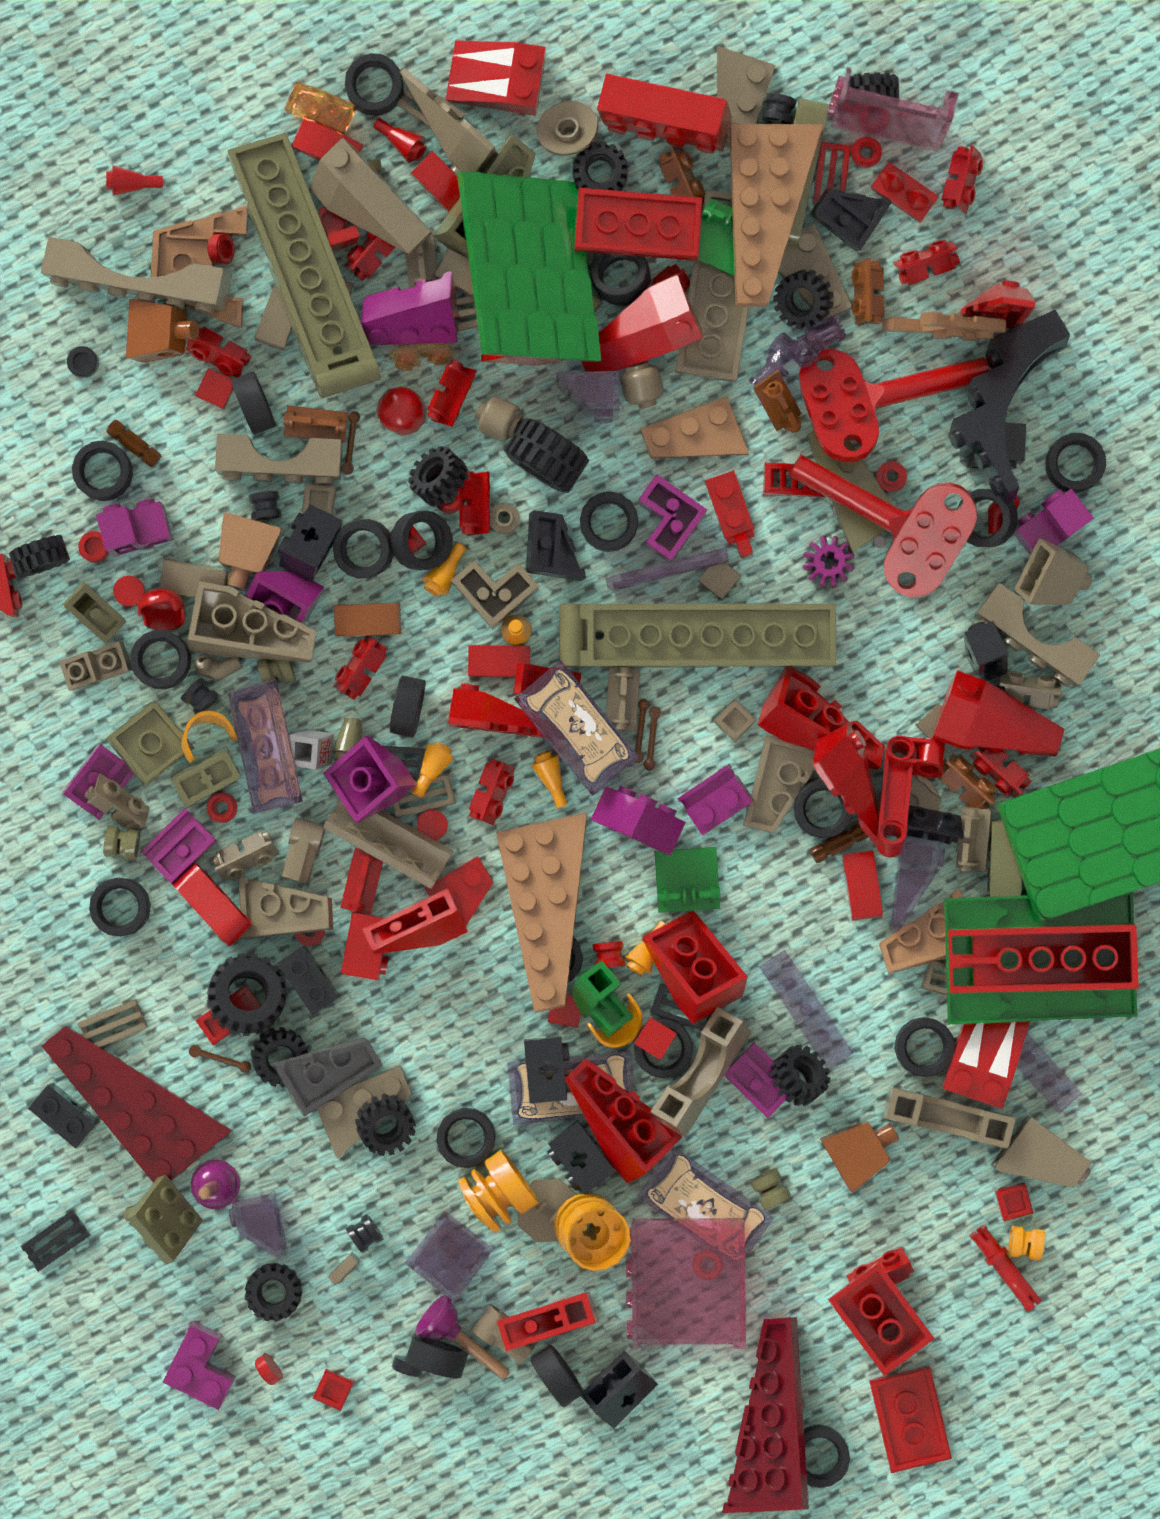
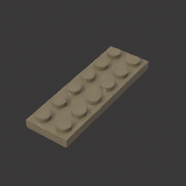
M706 189L703 211L710 198L732 207L731 193ZM699 260L694 261L688 299L702 327L703 338L679 348L675 373L736 383L749 307H736L735 276Z

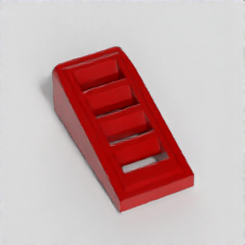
M764 463L763 496L825 497L821 493L811 490L806 485H804V489H798V481L792 478V488H786V472H790L794 464ZM774 471L780 472L779 487H774Z

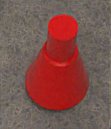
M381 118L375 121L373 128L388 138L407 163L421 159L427 148L424 136L393 127Z
M112 165V171H106V190H112V196L142 190L143 188H163V176L143 175L142 173Z

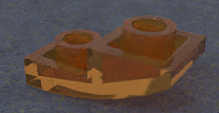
M296 82L284 109L290 115L314 121L345 135L357 107L333 94Z
M415 344L390 351L389 359L390 362L395 363V368L412 371L413 367L421 368L423 356L428 357L427 362L445 366L446 361L451 362L452 359L454 360L456 350L455 346L445 344Z

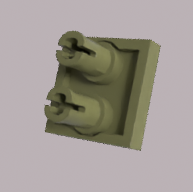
M166 1174L157 1177L137 1205L127 1207L124 1211V1218L126 1221H129L128 1224L134 1226L143 1237L144 1243L149 1244L147 1247L153 1249L165 1265L174 1262L203 1221Z

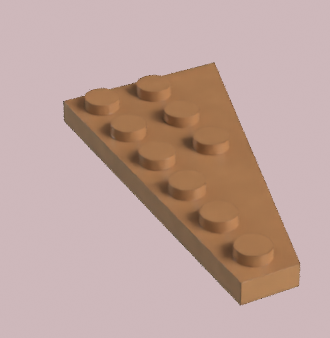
M823 124L730 125L736 307H767Z
M587 813L496 832L535 1013L566 1007Z

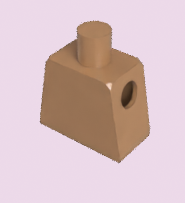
M224 512L219 563L231 567L227 585L245 590L249 573L257 574V572L266 571L283 536L284 531L282 528Z

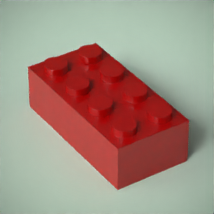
M607 73L597 106V111L604 125L608 126L607 130L613 133L625 134L626 131L637 133L639 138L654 141L655 137L666 139L668 144L676 147H684L685 144L697 146V150L713 154L715 150L724 151L732 120V114L726 99Z

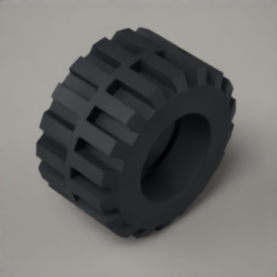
M525 418L504 449L508 458L528 474L549 487L566 493L570 492L589 463L588 457L578 446L555 430L534 419Z
M241 953L236 958L229 957L225 960L224 964H220L216 968L208 986L207 1004L208 1008L210 1007L211 1016L219 1021L221 1028L224 1029L226 1027L230 1029V1033L235 1035L237 1032L243 1033V1036H250L251 1033H256L257 1035L263 1033L264 1029H269L279 1019L286 1004V979L284 975H280V968L276 964L273 966L269 963V958H258L256 953H251L250 956H245V953ZM243 978L258 982L263 987L266 995L263 1005L253 1011H244L234 1006L228 995L229 988L233 982Z

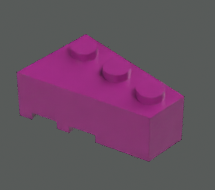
M452 271L444 273L443 278L427 282L426 279L417 281L416 286L401 290L399 287L364 297L361 325L369 345L457 342L459 310Z

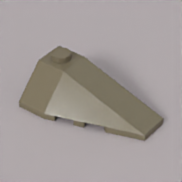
M403 68L400 72L402 78L447 158L453 164L450 169L456 175L460 171L481 172L497 153L495 146L465 119L461 122L459 116L449 105L435 99L436 95L407 69Z
M344 138L338 141L320 159L309 189L329 211L409 255L432 234L357 148Z
M199 581L189 629L188 647L189 651L216 656L311 662L317 631L284 614L281 615L265 607V604L257 600H251L230 586Z

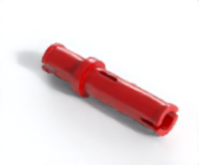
M986 1225L977 1228V1233L972 1232L969 1237L973 1239L985 1255V1262L988 1266L992 1265L1026 1312L1035 1308L1034 1303L1038 1305L1042 1299L1036 1294L1008 1257V1250L1005 1246L999 1245Z

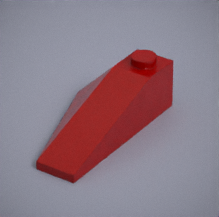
M678 274L649 286L633 303L623 309L611 323L598 332L601 354L600 362L581 361L589 380H593L675 351L702 339V327Z
M1002 281L1001 284H995L961 308L958 314L963 315V317L974 318V316L1005 319L1006 328L1012 329L1023 324L1034 310L1036 301L1027 288L1020 287V283Z
M785 667L762 706L757 726L782 741L815 751L818 739L848 723L853 731L857 730L860 732L866 743L864 748L869 767L878 770L881 767L885 746L859 721L849 722L839 710L842 706L836 700L830 704L817 692L821 686L814 679L794 667Z
M957 670L947 688L932 738L960 749L972 750L973 747L989 748L993 752L1008 749L1017 750L1020 754L1056 757L1065 729L991 683Z
M461 684V689H453L448 719L450 727L567 741L554 724L486 692L479 691L480 686Z
M847 723L816 741L812 765L830 792L835 797L841 794L845 803V810L850 815L855 812L857 813L861 829L876 846L880 806L864 748L866 743L860 732L857 730L853 731Z

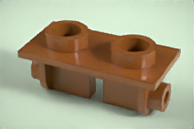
M671 147L672 155L670 152H666L659 156L660 162L658 164L668 184L675 180L679 182L678 185L670 188L672 195L701 198L705 196V189L701 181L695 179L691 168L694 167V164L687 151H683L682 148Z
M871 258L854 263V269L851 274V280L854 285L852 312L855 315V325L867 321L870 324H881L882 318L885 317L884 295H874V290H884V267H881L880 261H871Z
M778 370L753 387L777 432L783 427L791 433H796L801 429L802 420L799 416L802 413Z
M287 405V412L284 414L283 421L285 425L284 436L304 439H341L345 443L349 412Z
M952 753L946 764L944 763L943 775L938 779L954 793L963 785L966 790L959 798L969 807L987 809L990 805L986 801L992 805L998 796L994 785L984 777L980 779L972 771V765L965 758L957 757Z

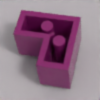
M658 474L655 475L638 499L640 506L662 520L647 540L645 547L671 564L707 512L705 507Z
M1060 489L1041 503L1044 509L1034 516L1030 511L1018 520L1017 525L1019 528L1014 531V535L1031 556L1039 538L1059 545L1094 518L1072 489L1065 494Z
M152 498L136 503L137 508L129 509L126 506L121 507L120 503L103 507V513L96 514L105 550L116 557L174 540L162 502H155V499Z
M621 785L618 791L606 786L591 820L671 856L686 823L675 817L677 811L663 804H660L657 808L655 806L658 801L643 794H640L637 799L635 798L636 792Z
M194 1321L190 1325L162 1383L219 1410L236 1378L235 1375L208 1363L222 1334Z

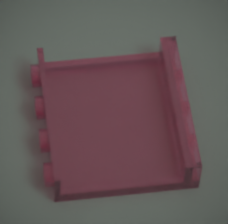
M847 67L844 76L838 75L827 117L832 118L831 128L938 152L952 124L959 92L946 90L939 107L936 108L849 88L848 83L852 70L850 67Z
M632 1218L631 1227H629L631 1258H626V1277H632V1289L626 1290V1308H632V1320H627V1339H633V1349H638V1344H733V1349H746L745 1218Z

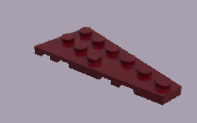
M69 1026L62 1028L41 1046L153 1183L157 1177L165 1174L172 1181L232 1131L231 1128L183 1100L180 1096L147 1075L129 1066L120 1058L97 1046L94 1042L86 1039L82 1034Z
M797 1317L764 1319L756 1353L758 1363L755 1377H751L749 1389H752L749 1404L745 1405L735 1450L737 1460L734 1474H730L728 1486L731 1488L728 1501L724 1502L722 1513L809 1509Z

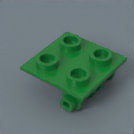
M710 198L701 217L698 260L735 276L732 207Z
M716 847L673 850L671 856L660 851H654L658 913L720 909Z

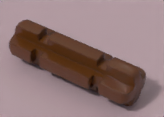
M113 420L107 427L106 432L115 440L119 439L120 444L138 458L142 457V460L150 467H154L160 461L162 456L153 447L149 448L148 443L130 429L126 430V426L118 420Z
M858 823L852 826L850 831L845 830L824 841L825 844L821 845L820 843L812 847L810 854L816 863H820L828 859V855L831 854L833 856L853 846V842H860L868 838V836Z

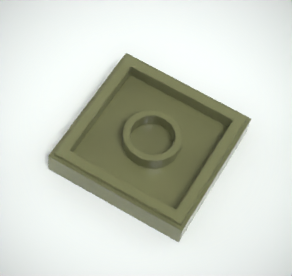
M156 700L106 738L107 742L145 787L185 757L181 744L183 733ZM187 739L189 748L192 751L194 749V746Z

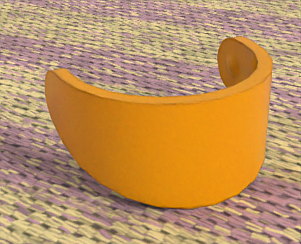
M202 711L188 721L182 735L181 744L184 755L190 763L194 761L187 742V735L190 729L197 724L204 722L215 723L225 729L232 741L237 740L234 728L225 716L215 711Z
M630 993L626 995L629 1002L627 1009L634 1017L607 1038L602 1030L594 1029L589 1022L586 1024L591 1033L604 1046L610 1048L625 1046L636 1038L641 1029L642 1012Z

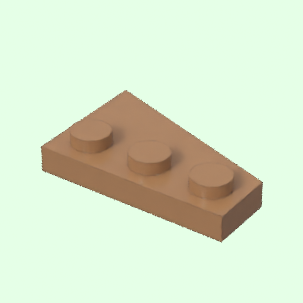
M727 396L640 429L651 459L749 455Z
M960 888L948 898H963ZM944 901L934 905L912 923L909 922L879 943L888 975L946 958Z

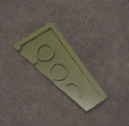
M814 430L807 435L816 463L892 504L862 459L857 462L845 463L834 460L822 451ZM850 440L844 443L845 448L850 451H856ZM832 500L838 516L837 521L840 529L843 530L846 541L849 544V553H853L887 531Z

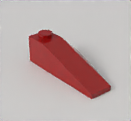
M584 1059L564 1078L607 1160L626 1183L647 1174L682 1138L679 1133L661 1124L651 1113L652 1109L639 1100V1095L633 1091L627 1092L617 1085L615 1078L588 1059Z

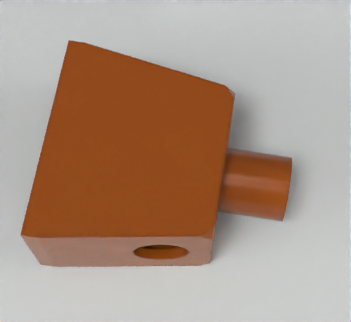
M129 299L126 358L141 363H148L180 356L185 352L186 339H196L198 337V323L196 321H187V312L185 310L170 305Z
M863 1121L825 1135L820 1140L852 1193L891 1161L884 1148L899 1140V1137L890 1123L874 1132L869 1122Z

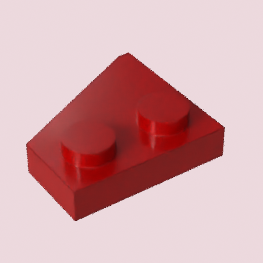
M477 856L438 879L432 889L425 887V890L429 897L448 889L465 925H467L494 882Z

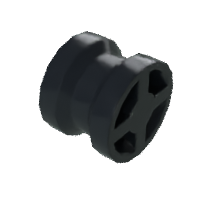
M767 94L766 103L768 107L763 112L762 120L768 124H792L791 111L795 109L797 100L783 94Z
M278 491L258 492L248 495L249 502L253 504L251 520L263 521L282 517V512L277 505V501L280 499Z
M201 677L184 692L180 699L184 703H189L193 707V712L197 714L206 711L220 695L215 690H210L207 687V682Z
M368 1214L362 1216L358 1224H351L346 1227L348 1235L362 1254L368 1251L369 1245L372 1243H379L384 1240L381 1232Z

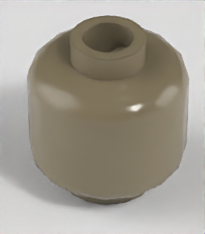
M649 361L625 368V372L620 377L626 402L638 404L639 409L656 405V399L664 392L659 369L655 365H649Z
M498 396L492 397L487 403L483 401L475 415V418L479 420V431L501 442H505L513 437L524 418L520 415V408L517 405Z

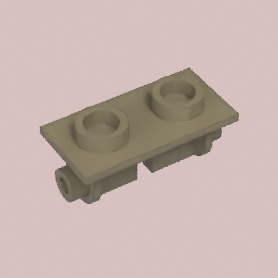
M428 228L432 234L411 255L405 252L409 288L416 286V282L426 279L427 282L438 280L432 276L438 266L433 228Z
M627 667L609 668L606 721L614 730L636 731L639 669Z
M1008 671L1007 674L998 677L1000 686H997V688L1023 703L1025 695H1030L1028 704L1030 707L1051 710V707H1058V695H1062L1060 683L1056 682L1054 678L1048 676H1038L1037 679L1028 678L1023 673Z
M100 773L95 788L91 786L85 793L88 803L105 814L112 807L115 808L111 813V818L123 825L127 830H137L140 826L144 828L150 807L140 798L134 797L121 788L117 782L108 779Z
M962 806L961 822L964 837L958 840L956 868H960L961 871L972 872L977 870L986 872L992 810Z
M260 830L241 840L245 848L242 852H240L236 843L216 852V856L212 857L215 870L223 881L237 879L246 870L255 866L265 865L273 857L279 855L278 850L272 843L273 840L268 830L263 833Z

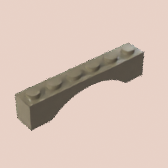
M48 237L41 268V274L50 279V284L68 287V284L71 283L79 285L81 290L97 293L99 288L108 290L107 294L120 298H126V294L137 295L136 299L155 303L156 299L165 300L166 305L184 309L185 304L196 306L195 310L207 314H213L214 310L225 311L232 275L224 268L193 263L180 271L165 276L150 278L130 277L113 272L101 265L88 249L80 243Z

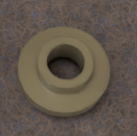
M500 503L491 509L490 526L494 531L500 534H508L518 527L520 516L518 510L513 505ZM501 513H508L510 515L508 523L503 524L499 522L498 517Z

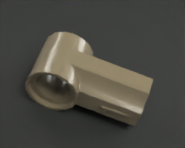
M295 818L289 836L288 844H290L282 877L308 883L316 852H319L323 841L321 838H324L326 830L323 828L324 825Z
M489 1304L471 1330L483 1341L491 1346L496 1345L522 1365L533 1351L537 1342L506 1351L497 1321L509 1316L504 1312L500 1314V1309Z

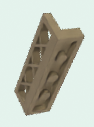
M339 800L333 813L323 826L324 829L432 889L453 853L452 849L383 810L360 823H355L341 800Z

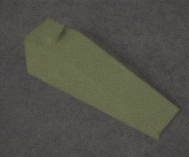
M512 134L480 173L529 178L536 153ZM459 199L433 237L448 249L468 258L461 199Z

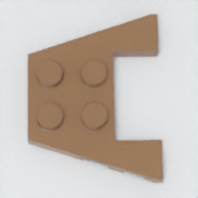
M241 206L235 210L210 215V217L196 221L190 220L154 230L151 277L165 276L180 271L193 263L213 266L207 249L210 237L213 234L223 233L232 236H247L248 207ZM227 297L225 311L214 310L213 314L199 312L195 310L196 306L187 304L184 306L232 326L242 328L243 298Z
M943 312L921 313V319L893 317L883 319L882 331L932 333L933 338L952 339V337H961V340L967 341L993 339L995 333H1003L1006 328L1005 319L974 316V318L963 317L961 314L942 315Z

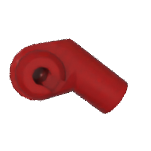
M1016 496V499L1013 500V502L1015 504L1016 509H1018L1020 505V499L1018 496ZM994 501L988 507V534H996L1003 523L1001 507Z

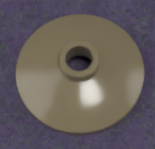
M565 101L551 106L540 117L537 125V136L543 148L552 154L561 156L573 155L586 149L593 142L598 131V122L594 112L587 105L576 101Z

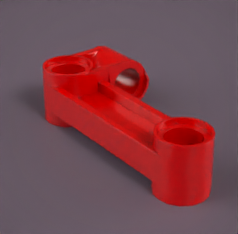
M902 735L892 737L888 741L884 758L876 848L883 856L896 857L903 851L907 834L912 775L928 779L939 778L943 775L944 742L933 738L922 739ZM893 753H903L905 757H896ZM892 835L898 838V840L890 841L885 836Z

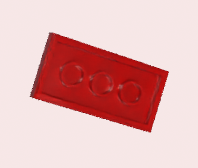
M579 188L574 251L698 261L703 198Z

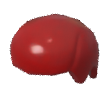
M399 386L388 389L378 401L376 412L380 423L385 428L400 436L415 433L425 423L427 409L423 399L415 391Z
M154 588L141 596L138 602V616H143L144 625L147 628L167 631L180 628L185 622V604L176 592L166 588Z

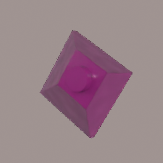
M290 571L257 572L246 597L253 601L257 600L265 604V607L305 625L323 592L324 586L314 580L310 582Z
M369 736L363 737L323 772L355 823H360L395 804L417 785L402 760Z

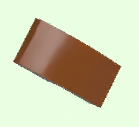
M400 603L334 605L335 636L402 634Z

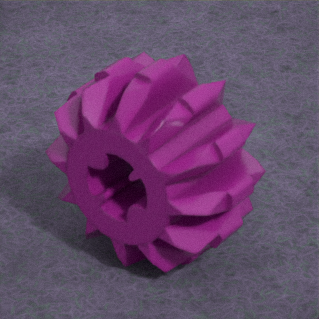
M821 536L819 541L821 548L812 541L809 547L814 553H803L802 557L812 562L806 563L802 568L803 571L814 570L808 577L810 582L817 576H820L819 587L823 588L826 580L829 579L831 587L835 588L837 587L836 576L842 582L848 580L847 575L842 570L847 572L854 570V566L845 563V561H850L855 556L854 553L844 555L843 551L848 548L849 544L845 542L838 548L836 546L838 542L837 536H833L830 545H828L826 537ZM827 554L832 555V561L836 562V567L832 565L830 569L824 568L825 563L820 561L821 556L825 559Z

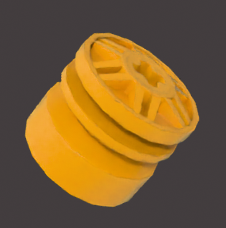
M502 1149L485 1161L489 1176L485 1178L476 1169L471 1171L477 1183L475 1186L465 1176L458 1180L466 1203L478 1220L489 1227L494 1234L502 1230L496 1218L497 1215L507 1225L512 1223L511 1216L507 1210L508 1207L512 1205L516 1211L523 1215L539 1203L526 1180Z
M594 1193L577 1194L566 1200L558 1210L554 1221L555 1236L561 1247L580 1267L592 1271L607 1270L618 1264L627 1253L630 1244V1228L625 1218L603 1196ZM592 1223L589 1225V1231L585 1232L588 1228L587 1224Z

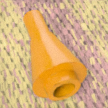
M456 542L447 560L439 567L430 570L422 578L426 591L436 597H440L441 594L448 595L452 584L451 580L454 578L457 569V563L467 549L464 545Z
M522 615L507 617L501 626L502 637L511 645L524 644L529 640L532 633L529 620Z
M435 742L434 745L427 744L420 770L421 776L412 794L423 798L431 781L433 782L454 760V757L450 754L452 750L448 746L440 742Z
M551 750L535 755V761L530 766L547 790H550L556 808L567 805L568 802L561 787L562 778L559 754H552Z
M659 921V923L657 924V926L655 927L654 930H656V929L660 928L661 926L665 925V923L662 922V921ZM642 941L624 957L628 962L626 967L639 976H642L643 973L650 975L654 965V961Z

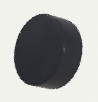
M79 346L68 354L67 366L76 377L88 378L97 371L99 360L92 349Z
M394 1356L391 1366L393 1370L413 1377L422 1375L423 1370L409 1365L405 1361L406 1357Z

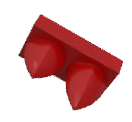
M889 161L870 187L871 190L884 199L890 200L893 205L919 223L922 222L939 197Z

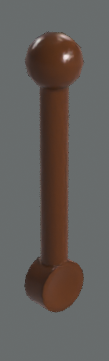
M352 411L348 415L350 430L346 461L341 467L345 475H350L354 471L351 463L356 424L360 420V414L357 411Z
M641 699L638 702L640 714L635 751L631 753V760L635 763H640L644 759L641 747L646 710L650 706L647 699Z
M656 706L651 707L649 710L651 725L647 759L643 763L644 768L648 771L653 770L656 766L653 756L657 718L661 715L660 708Z
M192 1045L189 1048V1054L192 1057L202 1056L237 1067L243 1073H248L251 1070V1064L248 1061L239 1062L201 1050V1047L198 1045Z

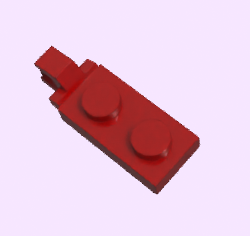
M734 470L705 480L704 482L717 520L728 546L736 543L740 558L752 555L753 550L749 538L755 537L754 527Z

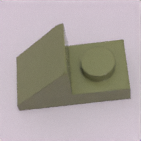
M85 582L62 604L105 644L127 622Z

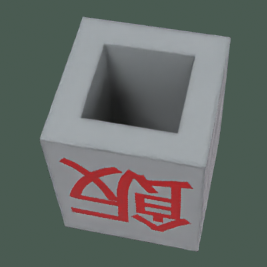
M309 729L290 734L289 748L293 766L317 770L332 764L334 734Z

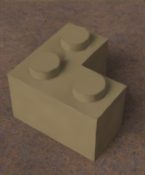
M473 560L451 580L456 589L492 630L539 590L537 583L519 563L494 583L479 564Z

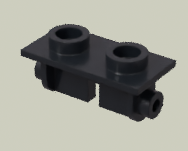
M909 805L906 836L922 838L925 832H929L927 835L928 840L950 845L952 842L956 843L958 838L963 839L964 837L961 816Z

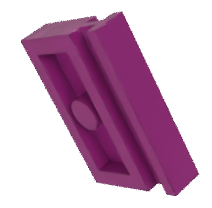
M100 743L62 791L63 795L98 820H100L104 812L89 804L88 798L85 797V793L91 786L95 788L98 775L101 773L108 779L117 782L121 788H124L134 775L120 757Z
M730 763L677 798L686 808L685 811L702 836L755 801L741 779L731 769Z
M184 808L141 853L173 884L218 841Z
M753 1042L729 1067L724 1076L761 1113L769 1118L785 1101L787 1096L783 1094L780 1097L777 1093L780 1088H774L772 1082L776 1080L770 1078V1073L773 1071L770 1067L774 1061Z

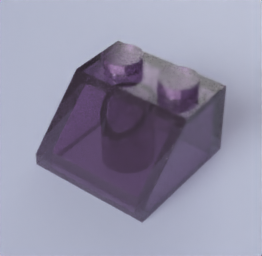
M619 371L556 372L557 389L586 417L594 418L595 423H611L613 418H619Z
M275 1189L241 1196L232 1203V1209H229L232 1227H237L241 1236L277 1258L284 1256L288 1251V1245Z
M444 1210L406 1259L405 1264L455 1302L494 1248Z

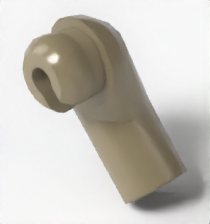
M201 654L196 657L194 663L196 671L200 675L213 680H221L242 668L237 657H229L221 662L210 658L206 654Z

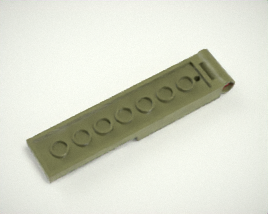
M286 132L229 149L228 158L269 261L271 275L320 398L322 399L380 380L381 375L378 364L373 356Z
M836 604L559 605V667L707 668L836 666ZM596 633H603L604 638L602 640L596 639Z

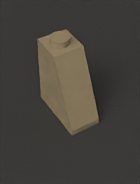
M1027 1115L1011 1137L1009 1148H1003L991 1166L1000 1172L1074 1188L1077 1183L1081 1185L1087 1179L1091 1172L1088 1167L1092 1162Z

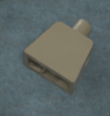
M1039 538L1014 590L1032 605H1069L1072 603L1078 589L1088 590L1090 588L1092 576L1087 572L1088 565L1073 552Z

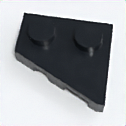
M829 188L824 191L809 215L854 251H860L892 202L888 199H876L862 194H850L842 190Z
M536 510L529 513L526 572L582 581L586 579V573L584 569H580L574 552L577 550L573 540L568 536V528L563 515Z

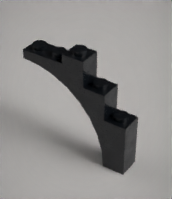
M1056 309L996 335L993 339L989 340L985 356L992 370L971 379L967 397L974 410L954 418L948 434L952 446L955 449H959L963 457L974 453L977 466L980 470H985L990 478L989 485L993 494L1000 496L1004 504L1015 500L1019 490L1018 482L1010 467L1005 444V420L1008 407L1015 392L1026 377L1046 359L1066 349L1070 333Z

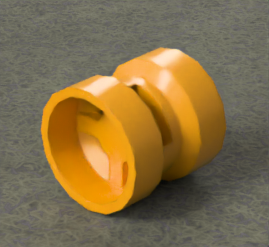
M1012 1226L1009 1235L1008 1256L1019 1258L1024 1255L1028 1256L1031 1260L1040 1261L1045 1243L1044 1230L1033 1229L1032 1231H1025L1023 1227Z

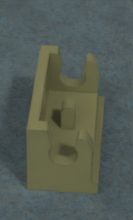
M227 746L173 774L171 781L185 806L188 807L240 779L241 775L239 768L232 760L231 753Z

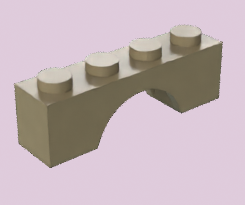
M217 433L215 471L218 474H223L222 479L239 481L241 480V475L254 476L253 480L258 482H272V477H284V482L301 484L303 483V478L315 479V484L334 485V480H341L343 442L341 439L310 438L303 451L294 458L285 461H273L261 456L255 450L248 435Z
M1001 583L995 585L974 615L980 619L978 622H985L987 624L994 621L998 633L1005 637L1003 643L1017 652L1021 648L1030 655L1028 660L1042 670L1045 666L1055 673L1053 678L1063 686L1068 688L1070 684L1074 687L1080 685L1100 657V654L1076 637L1057 645L1038 641L1025 627L1023 621L1024 600Z
M719 1007L715 1009L701 1031L700 1046L690 1068L679 1081L666 1087L651 1111L661 1124L684 1137L687 1136L751 1034V1031L742 1020Z
M892 1086L889 1087L883 1117L888 1120L938 1130L1006 1149L1009 1148L1016 1119L1009 1115Z

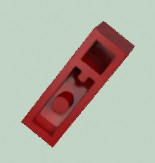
M448 889L363 929L374 955L439 946L468 932Z
M585 1292L498 1320L497 1324L505 1350L509 1351L598 1323L599 1319L591 1293Z

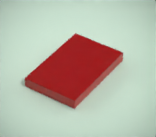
M930 1366L869 1380L891 1473L952 1459Z

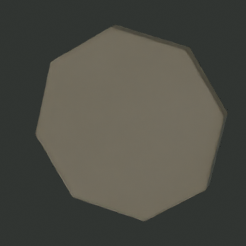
M560 1179L533 1180L529 1186L539 1203L523 1215L517 1211L518 1226L536 1242L558 1241L554 1229V1221L558 1210L566 1200L577 1194Z

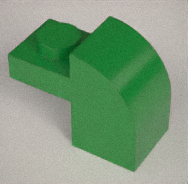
M601 960L578 977L572 985V995L583 1017L585 1018L589 1015L608 1038L631 1021L634 1016L614 993L621 983Z

